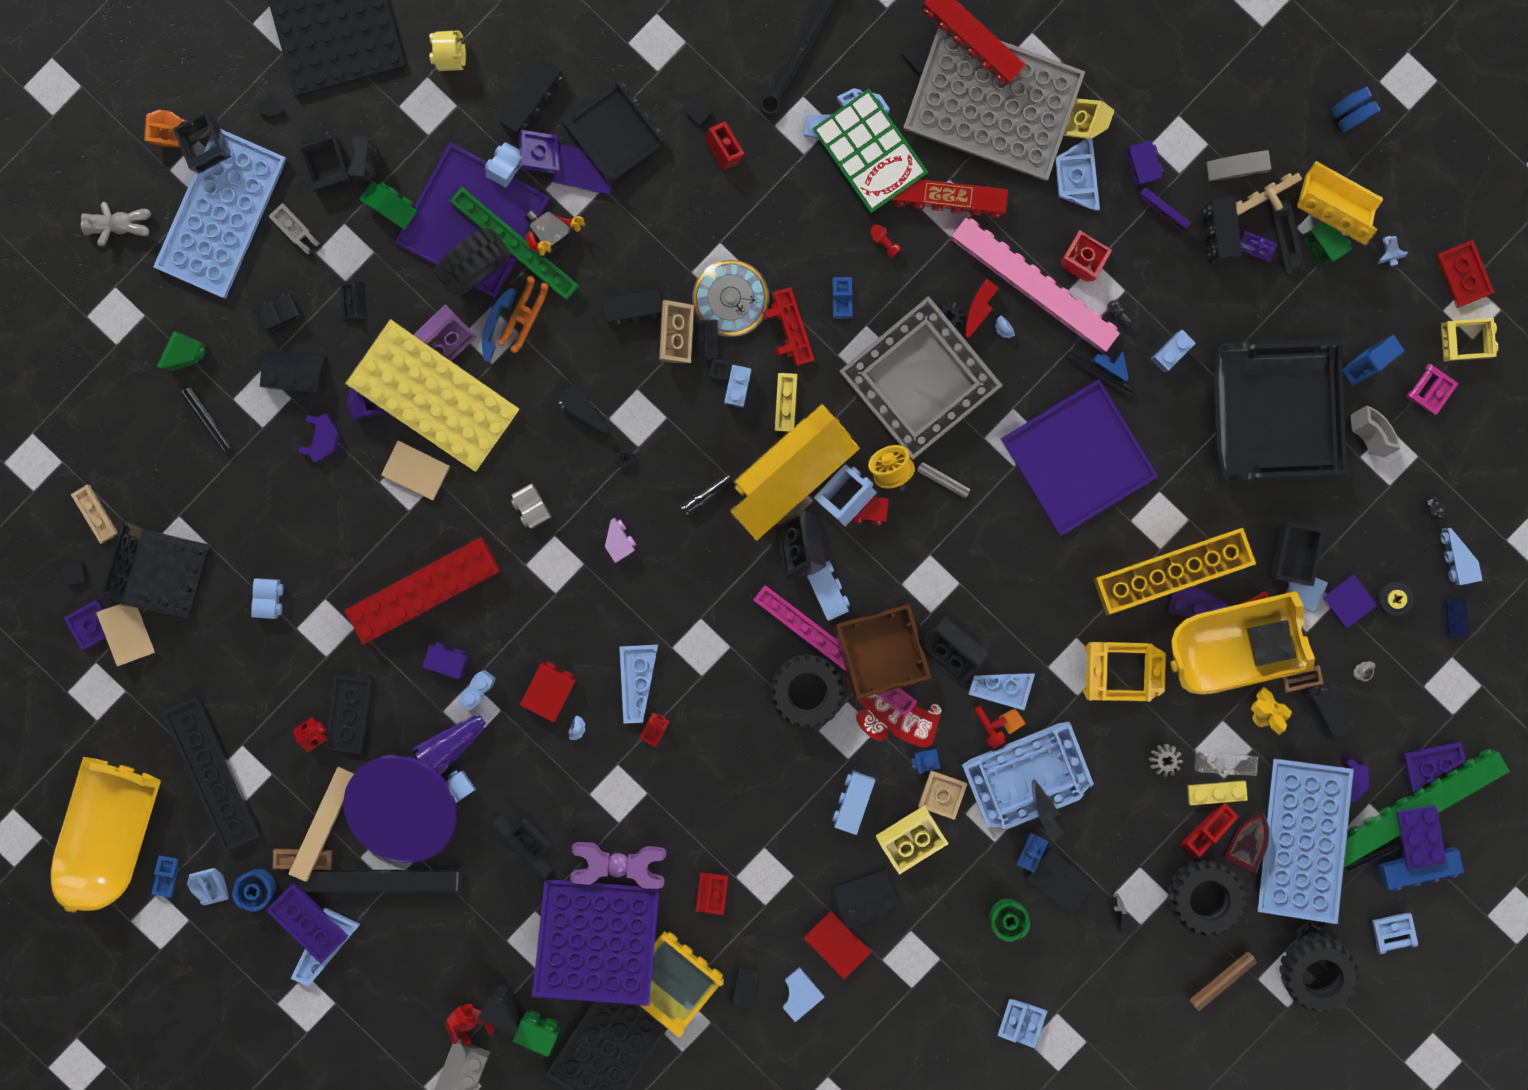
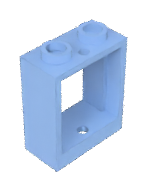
M846 464L814 497L823 508L845 527L876 494V491L872 488L874 484L866 477L862 479L860 477L861 473L855 467L850 469ZM852 477L863 487L840 511L829 500Z

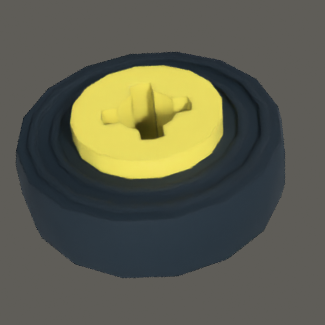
M1391 582L1385 584L1380 589L1377 602L1379 608L1384 613L1390 616H1401L1411 609L1414 597L1407 585L1400 582Z

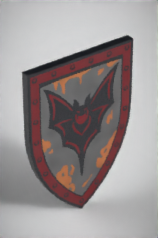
M1264 813L1254 815L1240 825L1224 855L1225 859L1253 873H1257L1269 843V827Z

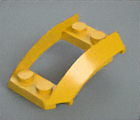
M1089 642L1083 650L1087 652L1086 689H1082L1087 700L1151 702L1154 697L1160 696L1165 692L1166 653L1157 649L1153 644ZM1108 652L1145 653L1144 691L1107 690Z

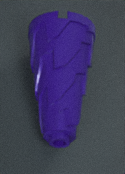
M473 715L465 721H461L455 726L438 733L431 739L416 745L412 750L420 761L429 765L441 775L475 741V738L485 730L484 725H486V722L480 715L477 717Z

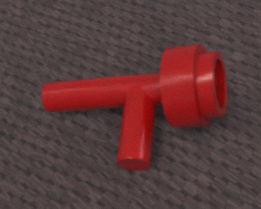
M981 706L974 708L990 738L985 740L988 746L994 749L1005 743L1004 738L1006 737L1003 732L996 733L995 730L1008 723L1006 717L1003 716L990 723Z

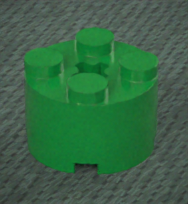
M1001 899L991 908L989 923L994 933L1000 939L1012 942L1023 938L1028 933L1030 918L1023 905L1018 901ZM1012 917L1013 921L1007 923L1006 919Z

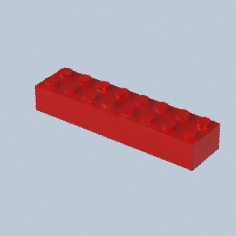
M480 537L344 611L362 645L367 644L501 572V569L485 539Z

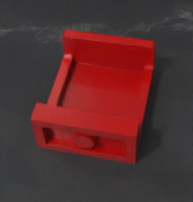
M547 661L546 664H540L520 705L555 722L577 680L573 678L574 675L566 670L561 672L556 669V665Z

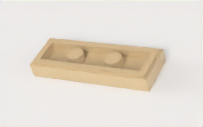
M86 485L71 494L100 544L119 534L90 485Z

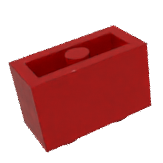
M726 121L709 128L704 140L722 170L724 171L739 164L744 156V152Z

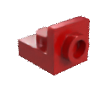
M652 713L639 739L656 747L669 721L662 715Z

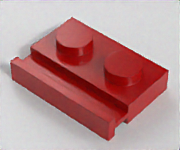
M700 873L696 912L724 915L728 875Z

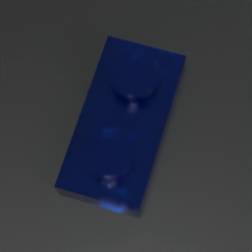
M1466 598L1444 600L1447 637H1469Z

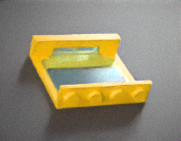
M664 931L656 940L654 947L649 1006H640L680 1038L684 1033L685 1027L715 990L723 985L724 979L717 969L712 970L707 966L706 960L700 956L697 958L693 955V950L685 944L682 946L677 942L678 938L674 934Z

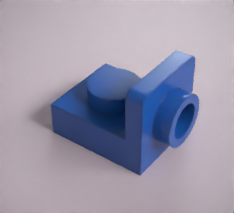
M936 749L914 753V758L911 759L913 770L917 769L918 774L940 769Z

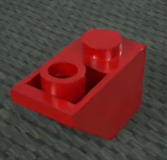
M872 497L851 522L862 523L863 520H870V524L881 525L882 522H886L889 499Z

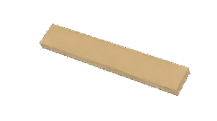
M337 767L289 871V875L305 882L308 881L344 803L345 790L354 773Z

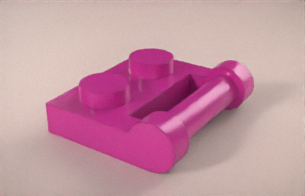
M1428 364L1425 368V373L1413 390L1408 392L1406 397L1432 415H1437L1459 383L1433 365ZM1432 375L1435 376L1436 380L1423 398L1420 397L1419 393Z

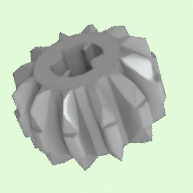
M1164 744L1163 748L1158 745V752L1151 751L1155 757L1149 758V761L1154 762L1150 767L1156 769L1155 773L1158 775L1162 772L1164 777H1167L1168 772L1172 776L1175 775L1173 769L1175 768L1179 771L1180 767L1177 766V763H1183V760L1177 759L1181 756V753L1175 752L1176 747L1174 746L1169 749L1168 744ZM1165 757L1169 760V762L1164 763L1162 759Z

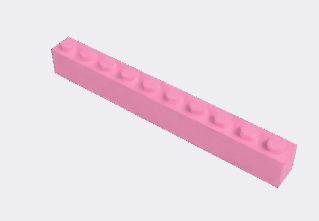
M967 218L964 219L950 238L953 242L1101 353H1105L1120 334L1114 324L1103 321L1101 319L1102 316L1094 310L1091 312L1086 308L1087 305L1082 300H1075L1071 297V292L1063 287L1060 289L1055 285L1056 281L1049 276L1044 277L1040 274L1041 270L1033 264L1031 266L1024 262L1025 258L1022 255L1012 253L1006 243L996 241L994 239L995 236L988 230L983 231L978 227L979 224L971 218L969 220Z

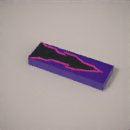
M1144 188L1138 194V198L1181 231L1189 226V220L1147 188Z

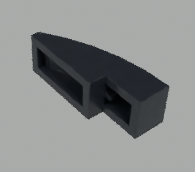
M1033 779L1032 796L1036 814L1046 834L1054 842L1065 834L1054 819L1060 813L1038 782Z

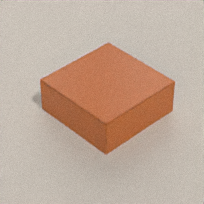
M1012 708L998 717L999 719L1003 716L1006 717L1008 723L1003 726L1009 734L1025 725L1016 708Z

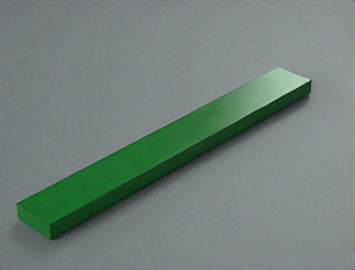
M463 187L452 197L450 202L481 229H494L510 250V253L565 300H568L579 287L577 283L546 257L543 259L538 252L530 250L526 240Z

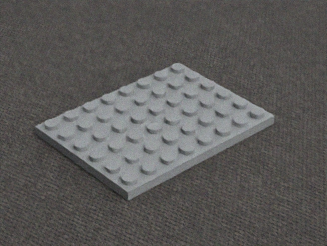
M938 27L903 130L1047 181L1085 71L1001 41L1026 64L1011 83L1006 86L999 83L991 71H986L976 57L972 58L969 56L964 46L956 44L952 39V35Z

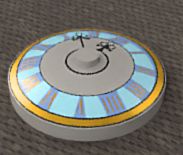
M724 260L712 264L701 273L695 283L692 299L698 319L718 320V335L738 337L751 332L764 319L762 312L768 310L769 292L764 278L754 267L738 260Z

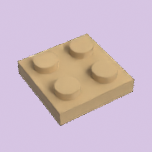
M930 770L918 807L921 808L925 805L928 811L955 820L967 783Z

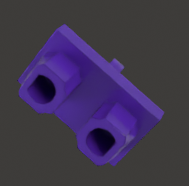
M1244 231L1241 238L1242 252L1267 262L1271 261L1277 243Z

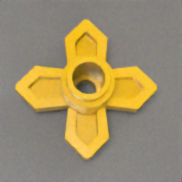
M1262 687L1256 695L1258 700L1253 703L1251 708L1254 712L1252 716L1253 721L1259 727L1270 725L1280 735L1286 730L1287 724L1285 721L1290 718L1292 711L1284 704L1275 702L1273 694L1267 688Z

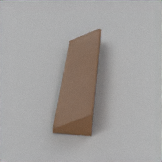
M1246 952L1191 998L1190 1002L1200 1011L1257 963L1256 959L1249 952Z

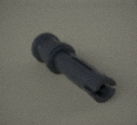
M726 474L700 494H694L693 498L679 505L687 517L691 518L694 512L700 508H705V503L734 484V482Z

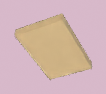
M397 441L381 475L434 500L450 466Z
M118 604L96 612L117 667L155 653L138 608Z

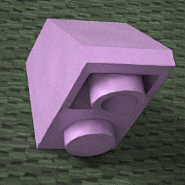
M613 518L610 521L605 548L614 562L617 563L636 551L634 548L636 543L631 536L627 537L624 530L626 527L623 522Z

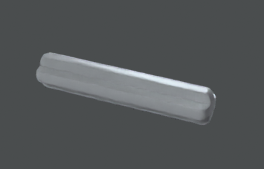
M924 462L917 469L921 474L963 498H966L970 492V489Z

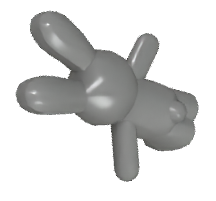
M102 202L100 207L103 215L84 213L81 215V230L86 236L94 233L101 234L97 241V244L101 247L105 245L111 231L116 234L129 232L139 236H148L150 234L146 226L132 223L148 219L151 216L148 209H139L131 213L117 212L112 215L108 204Z

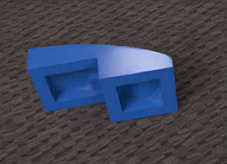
M833 277V319H852V277Z
M159 855L151 894L172 898L179 859Z

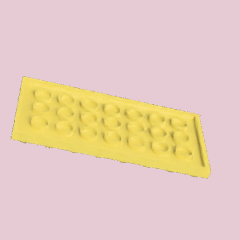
M391 319L346 382L348 386L475 472L520 410Z

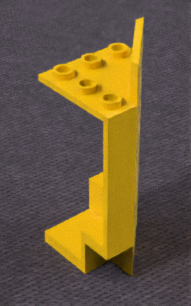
M823 404L820 405L735 481L737 484L735 486L736 490L742 496L747 495V497L731 513L757 541L860 449L859 446L852 440V437L842 427L836 417L834 418Z

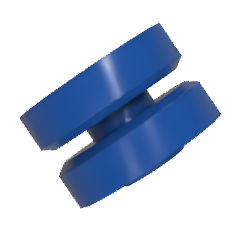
M1368 87L1351 93L1329 109L1333 118L1347 115L1338 123L1342 133L1381 110L1377 102H1370L1363 106V103L1372 96Z

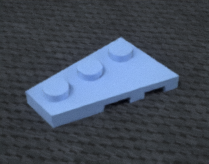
M1035 673L974 675L968 694L1025 710Z

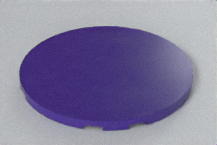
M397 755L381 756L362 765L351 777L344 794L345 817L351 831L359 842L374 854L387 860L401 863L426 860L436 855L446 846L456 827L457 806L454 796H452L447 787V782L437 771L422 761Z

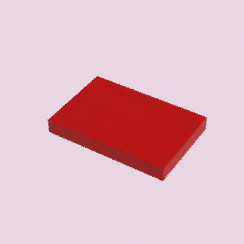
M1473 240L1435 255L1456 308L1494 294Z
M832 911L804 936V939L843 979L872 953L849 928H846L845 924Z

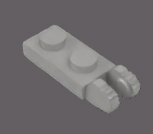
M282 203L269 215L276 225L296 245L298 244L305 253L309 254L311 251L307 245L301 242L304 237L307 236L315 246L320 244L285 204Z

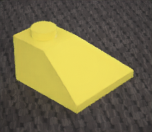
M1076 99L1063 136L1092 139L1108 129L1115 110L1103 101Z

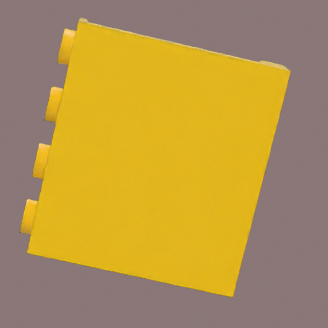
M1315 161L1305 175L1297 207L1366 245L1377 231L1373 227L1374 215L1383 198Z

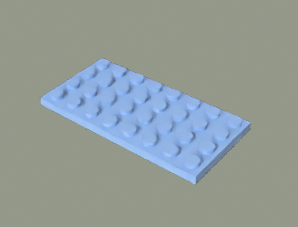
M220 129L231 157L200 174L194 173L153 267L226 299L287 158ZM212 134L204 152L217 146Z
M1282 759L1273 760L1267 818L1269 843L1263 857L1258 912L1338 924L1354 769Z

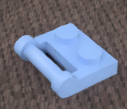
M1408 912L1372 920L1376 948L1379 954H1385L1386 951L1398 948L1418 946L1411 913ZM1408 934L1407 939L1384 943V939Z

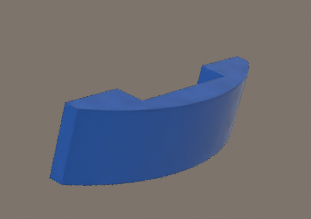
M512 288L506 291L495 303L484 326L482 353L484 361L491 363L497 345L490 341L503 307L511 309L517 293Z

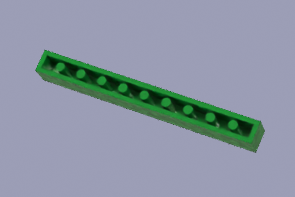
M1490 749L1479 753V757L1465 761L1462 767L1448 771L1446 776L1441 779L1436 778L1429 783V786L1414 791L1410 797L1399 799L1396 805L1391 808L1386 807L1382 809L1379 815L1366 818L1360 826L1349 828L1347 830L1344 867L1400 835L1396 811L1434 804L1437 806V812L1439 813L1510 772L1499 752Z

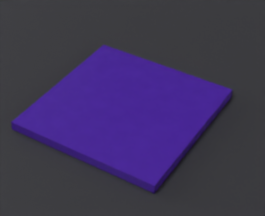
M449 142L414 206L417 210L416 214L406 229L402 228L394 243L436 266L450 250L474 233L479 232L481 228L450 202L461 187L467 190L524 240H526V232L530 225L525 220V216L530 211H534L538 217L542 216L551 197L514 177L507 187L485 177L486 170L484 168L487 162ZM510 253L509 259L489 278L477 285L476 288L497 298L518 259Z
M1099 379L1000 438L1059 537L1158 478V475Z

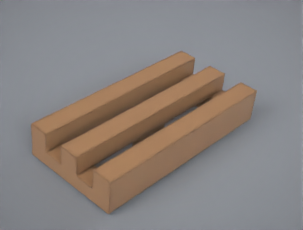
M1316 665L1314 670H1311L1316 671V674L1289 680L1287 679L1289 676L1282 677L1284 692L1287 693L1314 687L1315 685H1323L1320 666ZM1318 678V681L1289 687L1290 683Z

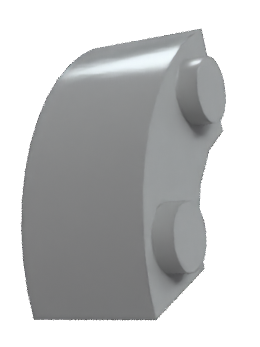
M1365 406L1351 414L1352 432L1364 440L1369 454L1384 458L1400 449V444L1393 427L1377 410Z

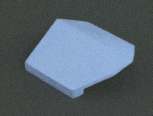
M215 868L189 875L187 885L191 893L201 901L203 906L229 899L224 875Z

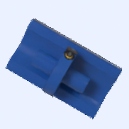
M1030 833L1016 865L1035 873L1049 841Z

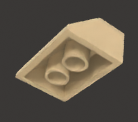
M663 300L660 360L662 362L691 363L694 305Z

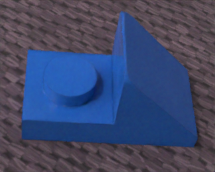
M1123 352L1119 353L1113 363H1111V358L1104 354H1101V356L1098 354L1093 358V363L1121 381L1126 382L1128 380Z

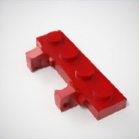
M792 288L773 292L774 303L771 304L772 309L765 310L762 314L764 320L776 317L777 321H781L786 340L784 341V346L774 349L776 356L787 354L788 358H793L795 366L814 361L815 359Z

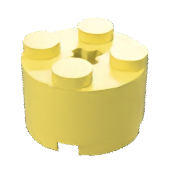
M439 31L430 34V43L433 52L430 53V62L435 64L438 71L464 69L462 66H465L466 48L465 44H461L460 41L463 38L461 31Z

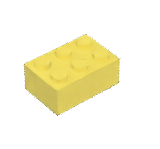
M925 805L876 835L878 842L899 874L948 845Z

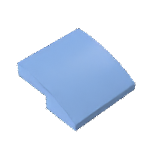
M1009 999L998 1036L1015 1043L1020 1042L1036 1048L1048 1011Z

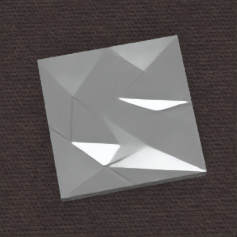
M929 296L840 370V373L898 443L908 450L912 460L1003 386Z

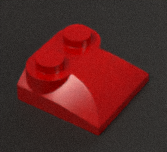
M1079 230L1067 252L1062 257L1061 264L1064 269L1083 281L1094 282L1112 250Z

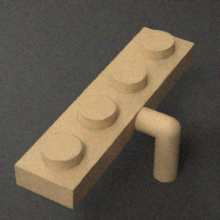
M1289 173L1281 178V183L1276 185L1273 182L1264 187L1265 191L1259 194L1257 191L1248 196L1249 200L1245 203H1242V201L1237 202V216L1267 199H1270L1276 211L1283 208L1276 194L1301 181L1300 174L1297 173L1292 176Z

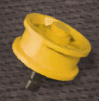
M900 445L887 446L877 451L870 458L868 467L871 473L874 474V480L879 487H897L898 491L905 489L904 483L913 476L915 466L912 460L909 459L910 455L905 447Z

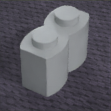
M531 483L512 494L513 499L511 502L516 510L519 509L523 516L520 518L525 527L529 526L532 529L552 518L534 484Z

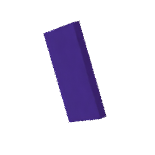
M294 882L266 909L320 964L349 936Z

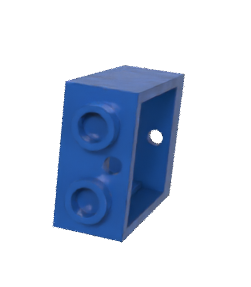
M1392 335L1365 350L1344 367L1342 371L1350 383L1355 385L1382 370L1405 350L1396 337Z

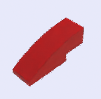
M988 279L985 280L976 293L968 311L964 329V339L966 340L993 309L987 303L999 288Z
M1223 803L1202 821L1180 845L1192 858H1200L1211 844H1215L1239 816L1226 803Z

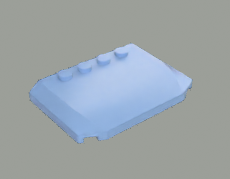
M1069 722L1058 723L972 758L962 765L985 825L988 828L1001 827L1009 829L1038 817L1032 796L1033 779L1038 782L1057 809L1080 800L1083 793L1094 784Z

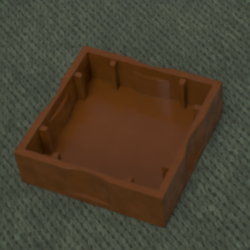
M910 604L833 626L854 701L931 679L924 651L919 644L917 627Z

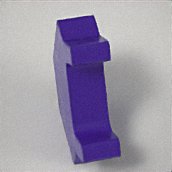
M323 414L319 418L308 415L306 418V422L315 424L316 428L311 447L300 446L299 453L310 455L313 462L316 463L333 454L337 449L340 432L329 414Z
M1347 757L1344 763L1349 768L1354 769L1350 802H1356L1369 788V770L1367 765L1357 764L1353 759Z

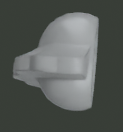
M1368 661L1357 665L1356 669L1353 670L1354 677L1363 682L1369 681L1374 675L1375 663Z

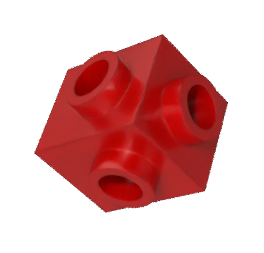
M313 717L293 730L297 743L307 752H310L327 740L325 726L321 722H317Z

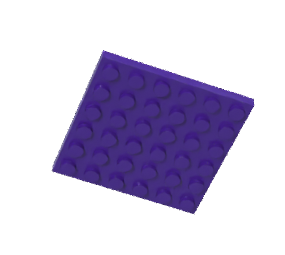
M545 879L532 997L649 1006L660 888L650 889L642 888L641 886L601 883L585 885L572 883L571 881Z

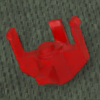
M472 1004L459 1006L446 1020L445 1026L452 1038L453 1044L458 1042L454 1031L457 1030L464 1046L471 1045L472 1042L466 1031H470L475 1025L484 1023L489 1035H493L494 1028L490 1024L478 1019L481 1010L473 1008Z

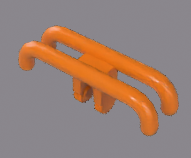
M532 276L527 278L524 291L503 334L497 340L498 346L505 345L516 322L523 324L515 344L510 348L513 353H517L522 347L549 289L548 284L543 283L532 309L526 307L525 304L535 284V279Z

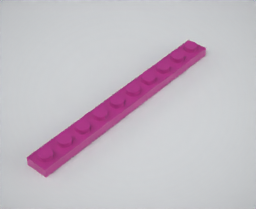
M764 585L754 598V601L845 670L837 640ZM900 688L877 694L905 717L917 703L914 698Z

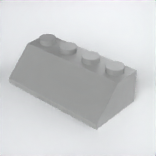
M458 1039L457 1044H452L435 1090H476L490 1051L472 1044L464 1046L462 1040Z

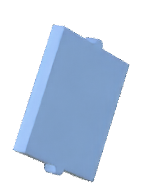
M1315 578L1314 586L1288 582L1289 586L1285 593L1297 591L1303 607L1315 611L1320 599H1323L1322 595L1328 583L1318 578Z

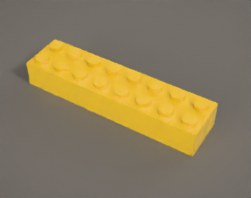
M1240 528L1093 580L1105 614L1109 615L1255 565L1256 562L1244 529Z

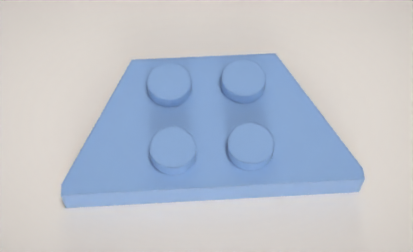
M1086 138L1055 158L1058 196L1091 210L1099 211L1093 140Z

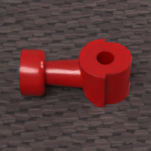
M874 225L870 231L872 242L882 244L888 250L886 254L893 258L902 248L897 243L893 245L886 236L885 227Z

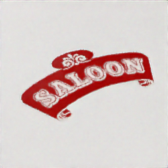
M877 694L859 699V702L867 711L861 710L858 712L857 722L861 729L871 738L880 741L885 740L888 737L889 731L902 740L919 747L926 748L933 743L942 711L938 705L933 704L929 711L915 705L905 717Z

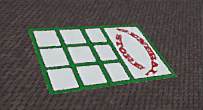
M870 89L864 91L812 128L871 213L928 173Z

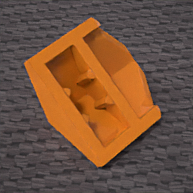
M157 110L147 114L144 141L161 147H180L173 128L179 126L185 120L170 111Z

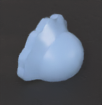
M1000 316L995 324L997 333L1004 338L1015 336L1011 324L1006 318Z
M575 716L569 728L570 740L581 738L585 732V723L579 716Z

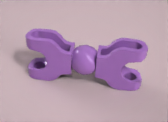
M577 842L572 845L573 854L584 857L589 865L586 869L572 872L570 875L572 883L590 885L601 876L607 877L609 873L617 878L627 874V878H633L642 888L659 889L665 884L664 878L661 875L653 874L648 869V864L653 861H662L666 857V850L664 848L646 846L637 854H629L626 857L621 853L610 856V853L601 851L596 844L590 842Z

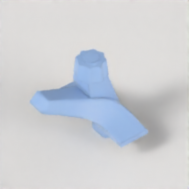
M1396 236L1383 238L1386 252L1378 260L1377 264L1389 261L1391 266L1398 265L1397 259L1403 258L1408 254L1399 249Z

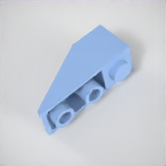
M1442 528L1441 541L1445 544L1446 552L1444 556L1446 562L1449 563L1450 571L1448 576L1453 585L1482 581L1478 560L1451 528Z

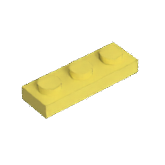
M778 373L775 431L790 432L794 429L797 374Z
M1244 780L1187 785L1189 805L1248 800L1246 781Z

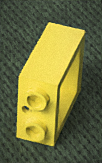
M1494 318L1441 323L1443 361L1497 357L1498 344L1495 342L1497 326L1494 323ZM1482 325L1484 353L1458 355L1456 327Z

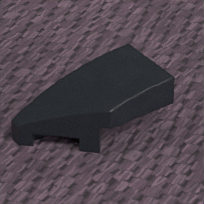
M1112 893L1111 910L1118 913L1117 929L1120 933H1128L1129 925L1125 906L1119 894Z

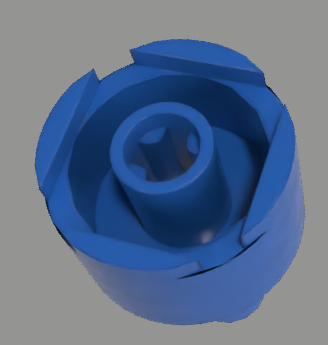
M253 869L236 880L232 896L238 907L254 912L262 909L274 899L277 894L275 879L267 870Z

